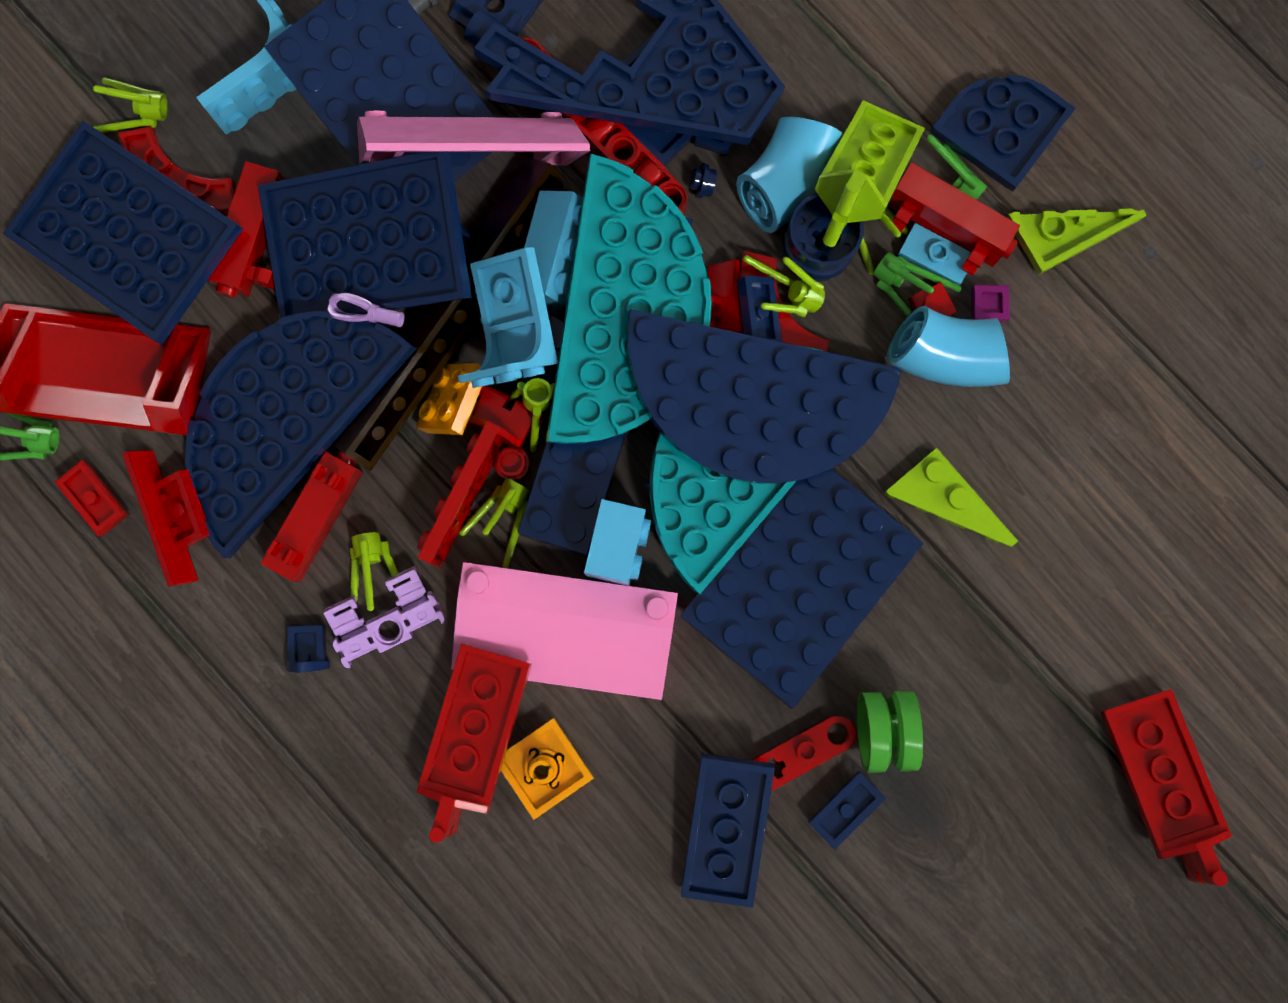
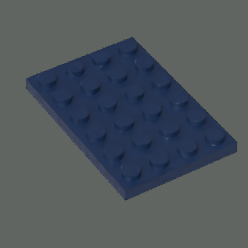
M324 0L264 46L267 53L356 165H359L357 121L359 117H365L366 111H386L387 117L495 118L408 0ZM404 152L402 156L420 152ZM450 152L454 182L492 152Z
M82 121L3 234L149 338L163 345L241 234L243 228Z
M420 152L258 185L280 318L303 312L328 311L330 297L333 294L340 293L360 296L372 304L379 305L380 308L389 310L472 298L450 152ZM340 300L336 304L340 310L346 313H368L362 307Z
M829 469L816 476L796 481L701 594L698 593L680 615V618L786 706L794 709L924 543L834 470Z

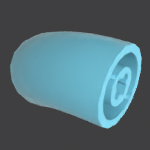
M781 117L778 119L775 132L765 151L747 171L738 176L736 182L742 206L756 226L767 233L775 232L790 221L795 208L805 198L816 193L815 187L818 179L842 138L841 131L830 125L805 118Z
M924 305L910 313L902 322L887 351L888 363L908 374L927 381L962 387H988L1008 384L1010 382V366L1006 341L1001 324L997 318L960 319L946 316Z

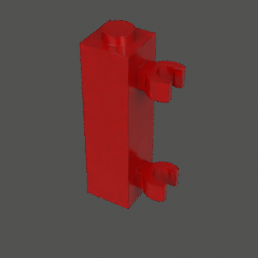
M245 161L227 217L241 226L243 231L208 279L216 287L215 292L233 299L236 298L237 294L249 297L254 283L268 289H275L273 271L259 267L267 246V237L258 185L285 180L279 171Z
M912 162L887 205L898 212L892 222L901 233L911 219L924 228L970 251L961 270L971 276L975 274L977 268H980L983 262L994 267L1001 257L1008 259L1018 244L1014 236L1020 227L1019 224Z
M325 451L277 536L268 547L266 555L260 563L261 565L290 581H302L363 474L362 471L354 467L357 463L355 460L338 451L336 456Z

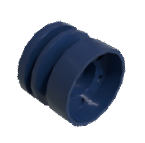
M818 193L805 198L795 208L782 239L783 257L790 258L815 281H827L840 275L849 265L860 247L864 236L863 221L847 223L834 247L826 246L824 243L821 247H817L815 242L818 239L823 240L833 216Z

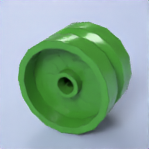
M892 691L887 702L881 692L859 693L857 701V737L861 763L866 773L886 772L891 760L895 768L900 772L919 771L923 757V730L920 708L914 691Z

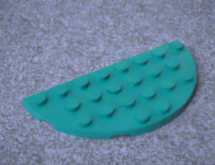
M591 154L588 159L546 437V442L578 444L601 441L623 434L650 419L634 388L629 357H627L626 322L627 313L630 309L710 326L712 306L710 279H707L706 268L702 258V248L685 216L656 185L653 187L643 178L634 174L631 168Z
M660 433L653 453L650 471L651 510L662 547L683 581L696 594H701L796 481L778 484H757L720 476L706 470L683 452L676 450Z

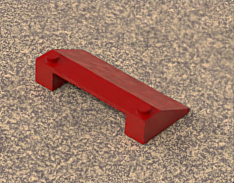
M4 303L0 311V412L187 435L190 419L194 420L199 405V393L202 387L211 336L210 328L177 324L163 345H161L121 317Z

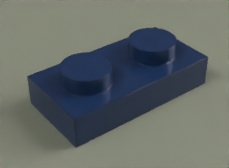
M744 276L738 279L744 334L782 342L778 312L761 308L762 303L777 304L774 277Z
M857 771L807 822L835 850L886 798L861 772Z

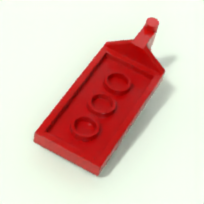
M489 385L481 387L478 395L481 398L468 421L470 425L482 432L481 434L475 433L471 438L466 450L470 455L464 467L459 465L450 480V484L454 486L447 499L443 497L439 501L433 515L437 520L431 531L425 530L417 545V549L420 550L417 558L439 568H442L459 531L494 465L497 453L504 444L521 449L531 429L532 412L526 409L523 402L517 399L511 411L505 409L510 396ZM541 412L540 424L545 417L544 412Z
M461 644L416 791L418 794L439 802L435 820L429 832V838L432 842L438 843L457 832L462 809L481 813L489 812L532 666L531 663Z
M1172 689L1101 711L1103 721L1158 859H1167L1181 855L1189 881L1215 886L1226 885L1228 877L1222 871L1213 846L1232 837Z

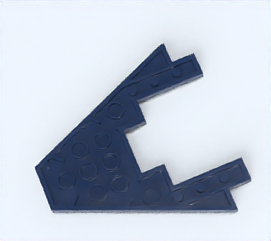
M637 0L638 9L659 20L662 24L631 67L600 50L585 73L581 75L494 22L474 47V54L477 58L500 71L486 89V98L491 101L749 145L782 96L785 85L718 0Z

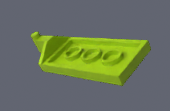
M862 101L815 187L816 192L833 215L823 237V243L826 246L834 247L837 244L847 223L881 219L925 130L924 127L869 102Z

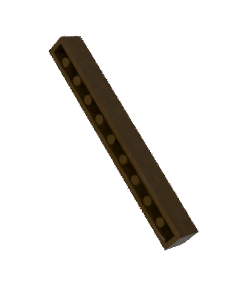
M530 158L526 159L464 247L472 298L422 306L402 334V337L417 349L333 442L332 445L368 470L371 471L481 315L470 264L524 248L539 192L568 191L572 186L550 163Z

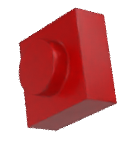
M942 282L932 286L934 288L932 294L923 290L908 299L913 311L925 305L946 316L952 317L957 313Z

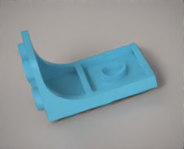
M256 0L270 26L268 40L265 44L267 45L292 24L289 25L283 17L284 14L274 0ZM263 47L256 56L196 98L227 135L231 131L243 128L247 124L248 119L260 111L270 109L279 97L287 92L296 90V88Z
M534 247L522 248L471 263V271L486 337V354L481 367L476 372L458 375L459 383L471 381L472 388L494 384L493 377H495L496 384L522 378L521 372H523L524 378L545 374L544 367L558 364Z

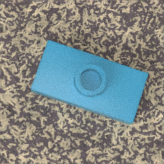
M915 223L897 256L900 255L912 264L961 285L967 274L961 270V267L969 256L970 251Z

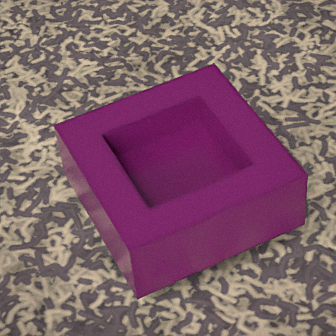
M974 285L971 288L972 320L997 318L1000 323H1007L1010 320L1009 285Z

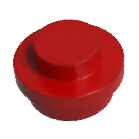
M507 446L497 453L494 466L498 475L503 479L508 478L517 481L527 474L530 461L523 449Z

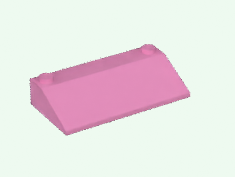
M374 110L366 111L365 117H359L357 121L359 165L400 157L404 152H533L534 160L550 163L552 166H567L590 151V143L573 118H562V113L560 112L542 113L541 118L387 117L386 111Z
M463 562L457 598L451 670L454 669L461 644H466L531 663L532 666L527 681L662 700L678 593Z

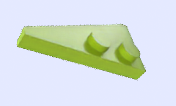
M1127 208L1118 209L1115 212H1096V209L1068 210L1064 213L1043 211L1041 214L1013 212L1007 218L1020 225L1015 236L1037 274L1040 275L1137 223L1147 215L1144 210L1138 211Z
M937 448L884 492L891 499H898L924 513H931L950 524L983 535L986 539L995 543L1012 547L1018 542Z

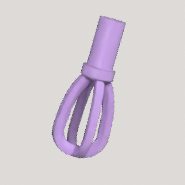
M333 294L329 299V314L338 320L380 322L401 327L404 323V313L380 308L379 305L372 304L370 301L354 294ZM340 300L362 307L368 313L363 315L337 313L336 311H343L336 304Z

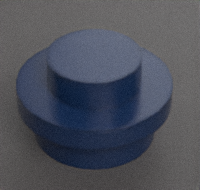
M703 163L699 169L693 170L690 189L694 190L695 198L711 197L714 191L717 171L711 169L709 164Z

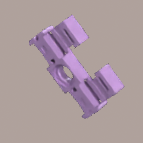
M416 566L386 579L385 584L388 590H394L399 599L395 602L397 607L366 621L365 625V619L363 617L359 619L354 610L357 608L354 595L325 608L323 614L336 636L333 641V647L336 652H340V660L344 667L351 668V660L376 648L379 653H382L411 639L413 636L412 631L436 619H439L441 624L444 622V611L434 592L426 591L417 574ZM409 577H410V579H411V580H409V581H407V582H405V583H403V584H401V585H398V586H396V587L393 586V585H395V584H397V583H399V582H401V581H403V580H405V579H407V578H409ZM349 606L351 607V609H348L336 616L334 615V613L342 609H345ZM388 620L394 621L399 626V634L394 638H385L379 631L381 623Z

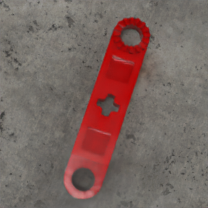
M833 715L751 760L767 762L773 758L776 762L783 761L784 766L780 768L782 775L777 778L773 777L772 792L848 750L856 738L855 727L847 718ZM835 723L842 724L847 732V737L838 744L831 743L827 736L829 727Z

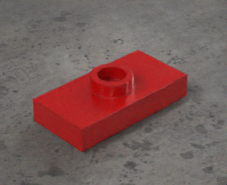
M85 460L79 461L54 481L60 491L99 537H103L130 515Z

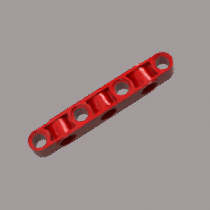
M522 39L527 43L531 44L532 46L536 47L537 49L541 50L542 52L546 53L547 55L551 56L534 39ZM562 113V118H573L590 143V152L592 154L611 159L631 168L634 174L643 178L653 187L655 185L659 187L669 198L677 199L680 202L678 209L685 215L688 197L684 187L622 123ZM625 150L630 152L632 156L627 160H620L615 157V154Z

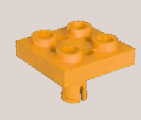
M478 363L446 364L433 382L427 400L420 407L419 421L416 428L430 434L463 435L468 420L479 402L477 397L481 387L472 388L471 381L459 383L458 375L476 372L481 365Z
M555 718L510 747L506 751L501 772L533 820L594 779L593 774ZM532 748L539 750V755L535 758H532L536 754L535 750L531 752V755L529 754ZM556 753H562L564 755L563 762L562 757L560 755L557 756L558 762L554 759ZM554 778L556 779L553 781L552 787H555L557 785V782L559 781V786L557 788H552L549 784V782H551Z

